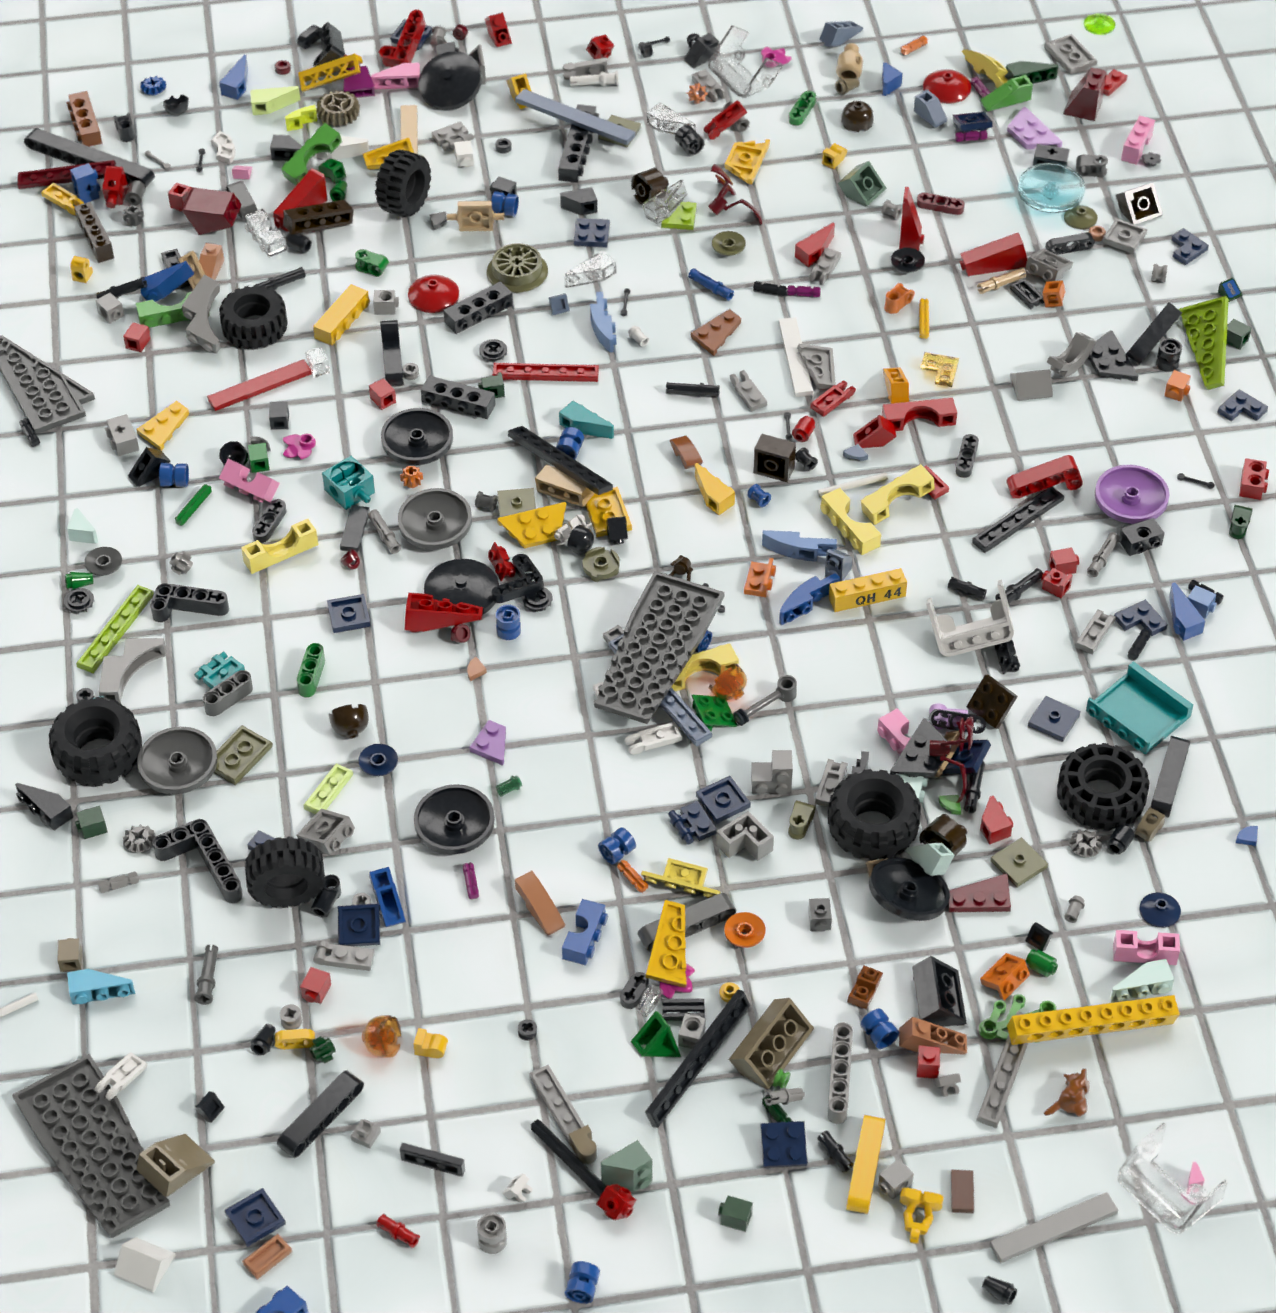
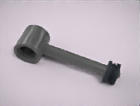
M791 675L781 676L778 679L775 692L748 709L743 710L740 708L733 713L736 722L740 726L749 722L748 717L778 698L784 702L793 701L797 695L796 679Z

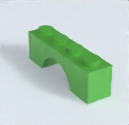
M324 123L311 138L306 140L302 148L297 150L294 156L284 163L281 169L284 177L296 186L308 173L307 164L312 156L320 152L332 153L343 142L340 133Z
M188 292L180 303L171 306L159 305L154 300L136 303L140 324L151 328L189 320L183 314L182 305L191 292Z

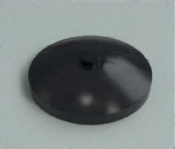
M459 51L445 52L437 55L424 66L419 77V91L425 102L435 109H458L468 104L477 95L482 84V73L478 63L470 55Z
M411 408L394 414L385 422L381 430V443L386 454L393 460L408 465H423L440 459L449 451L453 443V429L449 420L441 413L426 408Z
M454 559L438 565L429 573L424 584V594L433 595V599L440 601L443 598L450 599V602L453 604L463 602L483 607V615L496 603L492 599L491 591L499 585V581L494 571L482 562L472 559Z
M460 784L442 786L429 792L418 803L414 813L415 831L420 841L431 850L443 854H462L476 849L489 838L495 822L493 806L487 796L473 787Z
M885 859L873 868L869 878V889L874 899L889 912L905 919L925 921L937 918L945 911L950 899V891L944 879L940 875H928L912 859Z

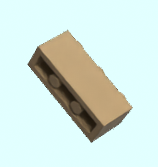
M547 464L535 477L538 492L584 507L594 495V492L567 474Z

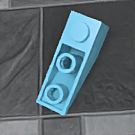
M91 969L67 972L72 1005L135 994L131 979Z

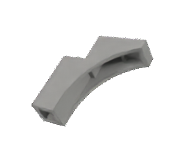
M203 275L182 305L184 316L192 320L186 328V336L190 342L197 343L205 350L217 354L220 350V342L211 330L208 317L211 305L220 292V285L218 281Z
M126 638L123 656H104L99 697H104L108 701L113 699L121 704L124 688L132 675L145 664L166 656L164 638Z

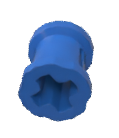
M758 484L751 486L747 492V496L757 501L760 507H765L771 500V494L764 492Z

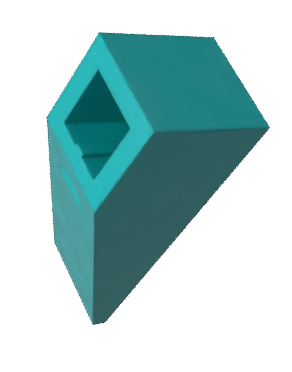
M574 400L559 411V425L564 428L574 427L579 429L584 435L614 438V425L610 421H606Z

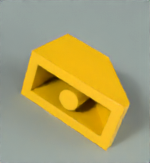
M526 73L506 80L514 101L523 89L531 91ZM516 103L519 109L526 108V106Z

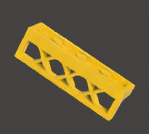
M354 53L298 72L301 90L305 92L361 73L359 64L363 63L362 57ZM353 66L355 67V70H352V71H347V70H346V68H350V67H353ZM340 71L339 75H332L333 73ZM326 76L324 80H318V78ZM312 81L310 85H305V82Z

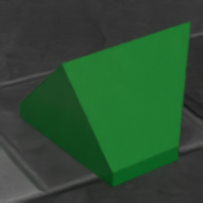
M655 1011L631 1040V1043L642 1057H681L670 1026L661 1014Z

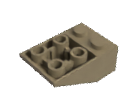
M185 1133L156 1142L141 1152L136 1170L167 1198L213 1165L215 1160Z

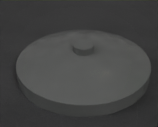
M442 488L426 489L413 494L402 504L398 513V526L404 539L416 547L428 550H438L453 546L467 535L472 524L471 508L465 498L454 491Z
M172 727L154 734L143 744L138 754L137 765L142 780L151 789L164 794H183L201 787L211 778L216 769L218 757L213 741L204 732L191 727Z

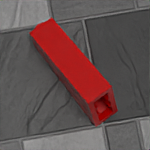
M313 168L309 170L273 212L274 225L277 228L288 232L283 226L284 210L322 204L328 200L325 175Z
M1019 232L960 253L962 260L959 263L962 271L966 270L968 276L1025 268L1028 259L1024 243Z

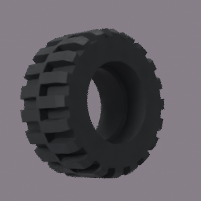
M399 149L391 152L384 159L375 183L376 201L383 211L402 217H410L415 215L420 210V207L424 205V201L428 196V190H430L431 168L424 156Z
M254 285L253 287L244 286L242 289H235L233 293L230 292L227 295V298H224L220 305L219 315L223 335L230 343H234L239 348L240 346L244 349L253 348V350L259 347L266 348L269 344L273 345L276 343L277 339L280 340L287 330L288 321L285 302L280 294L273 289L269 290L268 287ZM253 315L262 316L257 319H244L246 317Z
M277 837L275 840H266L264 844L260 843L252 849L245 860L247 891L254 900L260 901L265 906L270 905L274 908L278 906L282 908L299 906L300 903H307L311 898L314 899L321 892L325 884L322 853L312 842H306L303 838Z

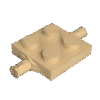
M458 201L457 214L447 213V221L457 220L459 231H493L494 220H504V213H494L492 201Z

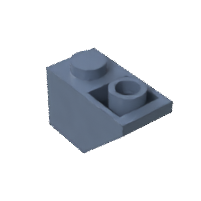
M928 90L915 96L914 112L935 128L947 122V116L938 97Z
M828 549L826 552L825 577L836 573L840 577V581H843L852 569L853 556L836 549Z

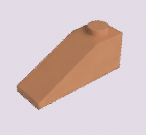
M205 243L199 262L205 275L216 280L224 262L222 245Z

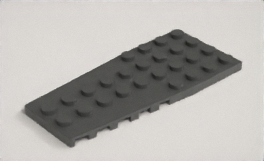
M654 571L630 615L624 629V636L618 643V650L612 657V664L609 670L606 671L603 685L600 686L597 699L594 700V707L648 724L702 641L725 597L724 592Z
M88 1054L14 1093L12 1096L41 1146L110 1238H114L168 1208L170 1202L168 1198L136 1170L139 1154L144 1149L141 1147L138 1137L132 1129L117 1096L111 1100L106 1098L107 1092L111 1089L110 1085L108 1084L100 1093L95 1091L98 1082L104 1076L91 1055Z

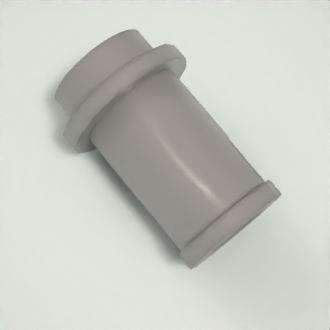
M1073 896V898H1070V905L1064 915L1065 920L1075 923L1081 909L1085 907V901L1082 897Z

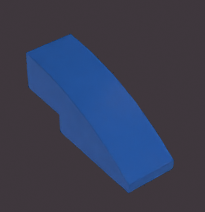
M386 867L369 872L371 885L385 926L390 927L405 923V916L390 868Z

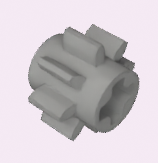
M182 551L181 554L176 552L169 562L172 565V571L178 575L181 572L186 574L193 565V562L190 561L192 557L185 551Z

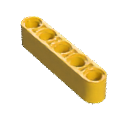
M864 1115L846 1210L865 1214L869 1212L884 1133L885 1118Z

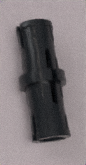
M951 577L948 583L949 589L959 591L964 596L969 595L981 601L984 600L987 594V589L977 587L969 581L965 582Z
M828 1130L822 1132L823 1137L819 1135L817 1140L826 1149L828 1157L837 1163L842 1172L849 1171L848 1165L852 1168L854 1163L844 1153L843 1146L837 1144Z

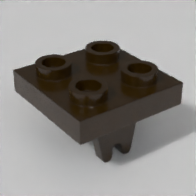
M984 675L966 708L982 717L995 729H999L1018 696L990 675Z

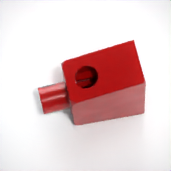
M106 166L102 191L106 201L105 205L108 208H115L116 205L124 203L128 184L123 167Z

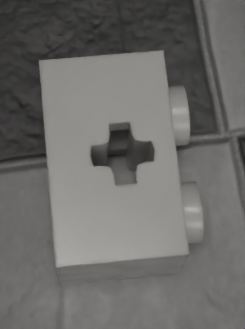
M127 414L106 420L108 426L105 428L108 438H111L112 450H116L118 456L139 451L137 437Z

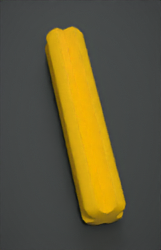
M921 298L919 303V331L921 339L929 337V300L927 298Z

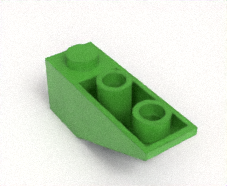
M1026 75L1012 78L985 96L980 102L988 112L1029 101L1032 96L1033 84Z

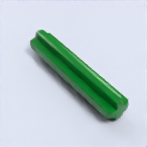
M204 484L175 517L177 524L184 525L212 492L210 485Z

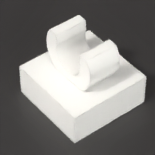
M524 1173L514 1177L502 1194L508 1199L515 1197L518 1202H524L526 1198L522 1195V1190L527 1194L533 1191L529 1185H526L529 1178Z

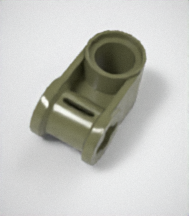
M795 801L789 819L788 834L791 838L799 840L805 837L815 814V805Z

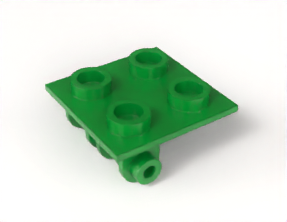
M691 695L693 699L692 708L695 710L696 716L710 731H712L713 726L737 727L725 697Z

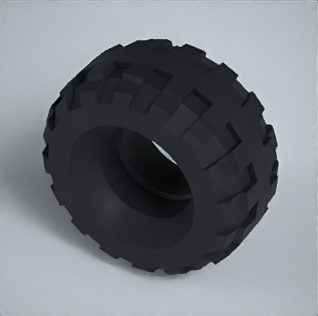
M96 697V699L90 700L85 698L80 700L79 703L70 704L64 712L58 714L49 732V748L57 770H61L62 775L72 782L76 780V783L83 786H88V784H93L95 787L103 786L104 783L118 781L122 775L126 776L133 768L132 766L136 765L138 754L142 747V736L134 714L118 701L113 699L108 701L104 697ZM107 739L112 741L99 749H81L92 740Z
M866 769L862 773L857 774L855 772L846 777V780H842L834 788V793L831 795L828 805L829 831L845 852L850 851L854 857L859 859L862 857L869 858V861L878 860L879 858L889 859L893 858L896 853L901 854L917 837L921 820V804L915 794V790L908 782L904 783V780L899 775H891L888 771L881 769L879 771ZM876 811L885 814L890 818V821L884 824H869L861 821L857 816L864 812Z

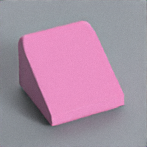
M235 166L232 169L234 179H250L252 166Z
M1193 1162L1186 1195L1201 1192L1205 1181L1196 1162Z

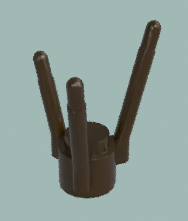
M679 555L670 564L674 566V569L669 575H684L687 573V581L691 582V573L693 571L691 561L687 557Z

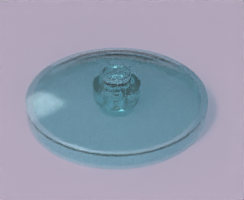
M1042 163L1026 169L1021 174L1018 182V194L1028 206L1036 210L1060 213L1069 211L1082 202L1085 194V182L1081 175L1070 167L1056 163Z

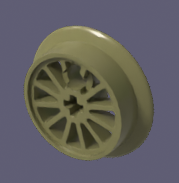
M522 243L508 244L499 248L494 253L487 267L489 281L493 285L501 281L513 293L526 292L537 288L545 281L548 275V266L538 250Z

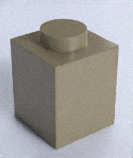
M79 938L58 940L57 961L60 972L82 970V947Z

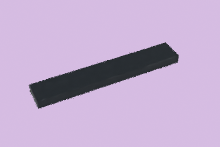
M1053 486L1047 488L972 539V543L986 553L1062 502L1064 495Z

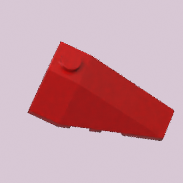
M905 186L899 249L914 248L919 250L920 244H924L925 234H922V225L910 189Z
M408 592L404 630L424 632L482 620L483 607L463 602L453 604L450 602V599L443 598L440 601L433 599V595Z

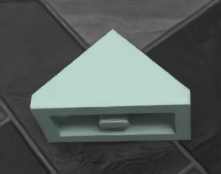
M78 508L74 509L67 527L70 541L98 543L95 528Z

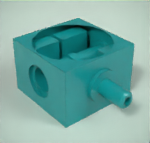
M352 455L322 472L324 490L345 510L362 500L365 503H369L371 501L369 496L375 493L373 475Z

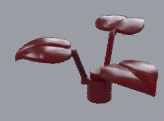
M714 164L711 167V172L717 173L715 175L717 183L724 186L708 207L718 215L723 209L727 211L729 208L741 203L749 207L757 215L761 226L762 218L760 213L746 200L741 199L728 206L726 205L728 202L724 196L727 192L730 191L734 196L736 192L731 187L733 183L719 166Z
M969 717L965 722L964 718L956 722L960 731L958 740L948 742L930 740L929 756H938L941 761H947L960 768L963 790L956 803L962 801L966 792V768H964V764L945 756L950 755V745L960 744V751H963L964 743L968 742V750L971 749L974 729L973 717ZM965 726H966L967 732H968V736H967L966 739H965V735H964V733H965Z

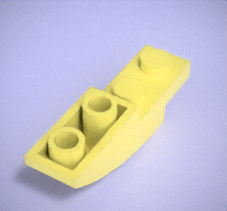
M963 49L961 51L965 55V60L973 65V70L978 74L986 75L995 83L996 88H999L1008 81L1005 75L1009 71L994 58L972 50Z

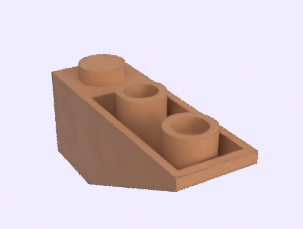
M911 1017L899 1028V1047L918 1052L919 1046L940 1047V1053L944 1054L967 1053L966 1034L915 1017Z

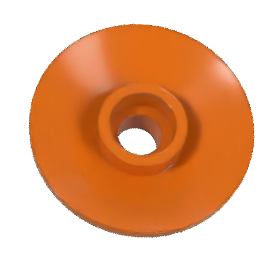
M740 912L732 915L726 921L724 933L728 941L735 946L743 948L759 944L766 932L763 920L749 912Z

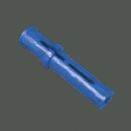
M695 268L690 270L688 277L710 289L713 294L720 295L726 300L733 298L734 291L724 286L722 282L713 280Z

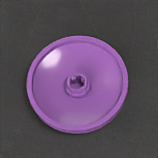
M1120 465L1108 469L1099 477L1095 488V500L1099 508L1109 517L1120 522L1136 524L1151 518L1156 519L1164 513L1168 506L1169 488L1160 475L1148 468L1138 465Z

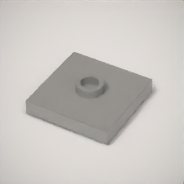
M1116 218L1104 236L1102 243L1134 254L1146 236L1147 229Z

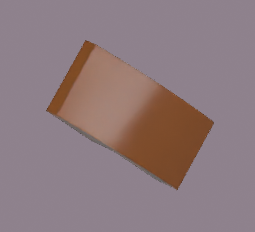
M686 435L670 439L676 457L680 456L685 469L695 467L696 463L702 465L703 461L699 452Z
M863 966L857 976L856 984L848 996L847 1002L867 1009L878 988L883 972Z

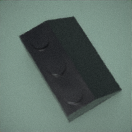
M933 956L912 966L920 1019L942 1027L967 1024L958 970Z

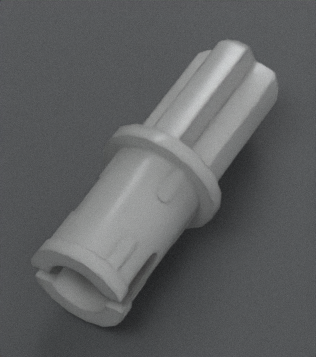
M781 1088L779 1091L766 1092L764 1097L771 1098L764 1099L768 1106L780 1103L788 1105L789 1102L802 1100L805 1093L802 1088Z

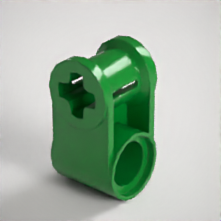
M360 249L355 252V258L357 259L355 267L359 272L379 277L389 264L387 257L382 254L370 252L366 249Z

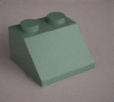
M870 161L857 165L838 182L847 198L865 207L887 189Z
M637 1140L601 1161V1181L606 1186L619 1184L631 1192L644 1189L652 1182V1158Z

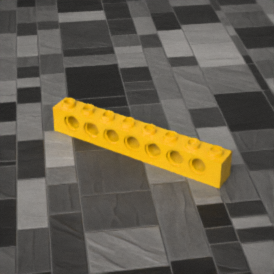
M1175 995L1015 1015L1008 1022L1007 1029L1011 1045L1171 1025L1174 1024L1180 1013Z

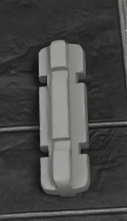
M134 871L128 873L127 876L124 874L110 878L109 881H100L98 886L100 892L105 893L111 888L115 890L128 886L129 883L131 885L139 882V878Z

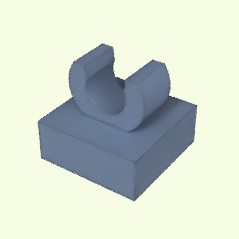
M563 293L548 297L553 315L570 311L567 294Z

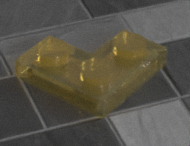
M925 352L921 369L937 372L935 384L952 387L959 358Z

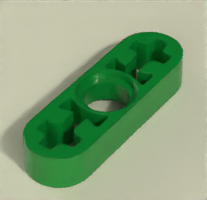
M805 91L802 93L789 113V123L791 125L798 126L804 122L816 103L815 92Z

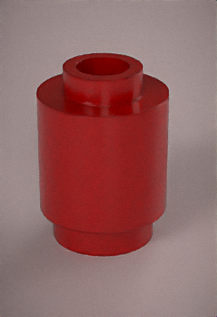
M810 416L800 418L792 430L795 440L806 442L815 429V420Z

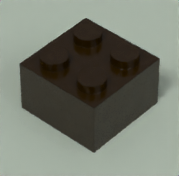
M761 434L754 448L753 473L788 483L795 468L796 443Z

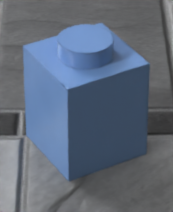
M1195 585L1188 596L1190 602L1205 619L1209 613L1214 612L1217 606L1215 602L1216 594Z

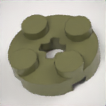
M596 547L587 551L582 561V566L585 574L591 577L592 581L598 582L609 579L619 573L620 559L614 550L610 549L609 551L605 550V547Z

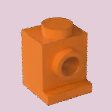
M1063 280L1046 282L1042 292L1045 307L1063 306L1062 301L1065 295Z

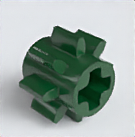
M320 1036L312 1040L314 1045L309 1050L316 1062L321 1060L325 1064L333 1060L332 1054L336 1052V1049L330 1038L324 1039V1037Z

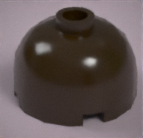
M852 101L844 107L841 122L845 129L852 132H859L861 129L867 131L873 125V110L869 104L863 101Z
M352 704L333 709L332 714L329 713L331 726L337 734L347 736L348 739L358 737V734L363 732L368 725L369 714L366 705L358 704V708H352Z

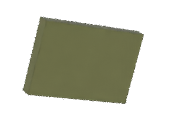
M241 725L216 751L218 761L214 773L236 785L273 747V743Z

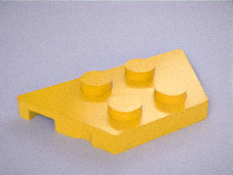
M765 139V143L756 144L755 140L734 142L726 159L725 169L752 185L770 146V139Z
M566 502L500 517L497 519V522L508 530V534L516 539L524 549L558 541L554 534L556 530L563 526Z

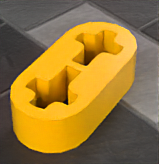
M310 1029L278 1031L275 1034V1046L279 1049L310 1048L314 1045L312 1040L315 1039V1032Z

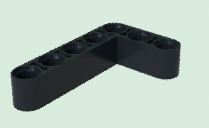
M193 820L160 834L153 839L155 856L160 861H167L197 848L224 899L228 903L233 904L242 899L243 894L240 880L205 820Z

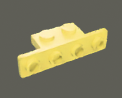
M668 858L663 876L646 871L641 872L646 882L657 884V881L663 882L665 887L676 889L677 886L682 887L684 892L696 894L697 891L704 893V897L710 898L721 893L718 890L703 887L708 868Z

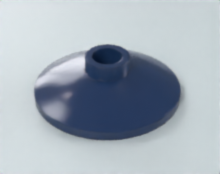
M373 744L362 750L358 762L364 773L370 776H384L396 768L398 755L389 745Z
M1161 892L1145 896L1139 907L1142 918L1148 924L1159 928L1174 925L1181 915V908L1177 900Z

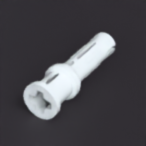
M615 71V73L602 72L598 75L570 76L571 87L601 84V86H606L607 84L619 85L618 71Z

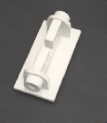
M576 515L568 521L571 528L564 524L555 531L554 537L560 540L556 545L567 546L569 535L576 526L583 525L589 527L592 523H585L584 515Z

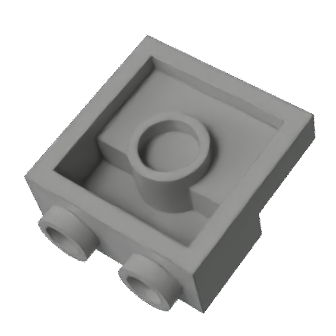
M1042 249L1029 256L1025 269L1032 275L1043 277L1047 282L1059 281L1062 279L1063 273L1072 268L1073 262L1046 249Z
M321 808L296 836L297 838H303L306 842H312L319 848L321 853L331 855L334 851L340 849L341 843L347 837L353 835L355 827L349 816Z

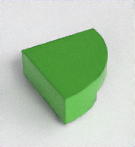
M959 795L939 796L938 800L941 807L951 811L952 814L961 815L960 803H956Z

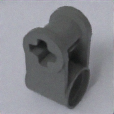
M1079 155L1076 158V174L1081 177H1104L1107 174L1106 165L1108 164V158L1104 155Z

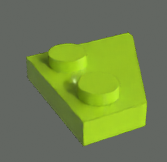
M680 201L662 220L661 228L694 230L697 203Z

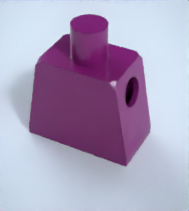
M359 64L361 73L344 78V93L349 91V94H354V97L357 98L375 96L374 83L367 66H360ZM355 67L346 68V70L352 71L355 70Z

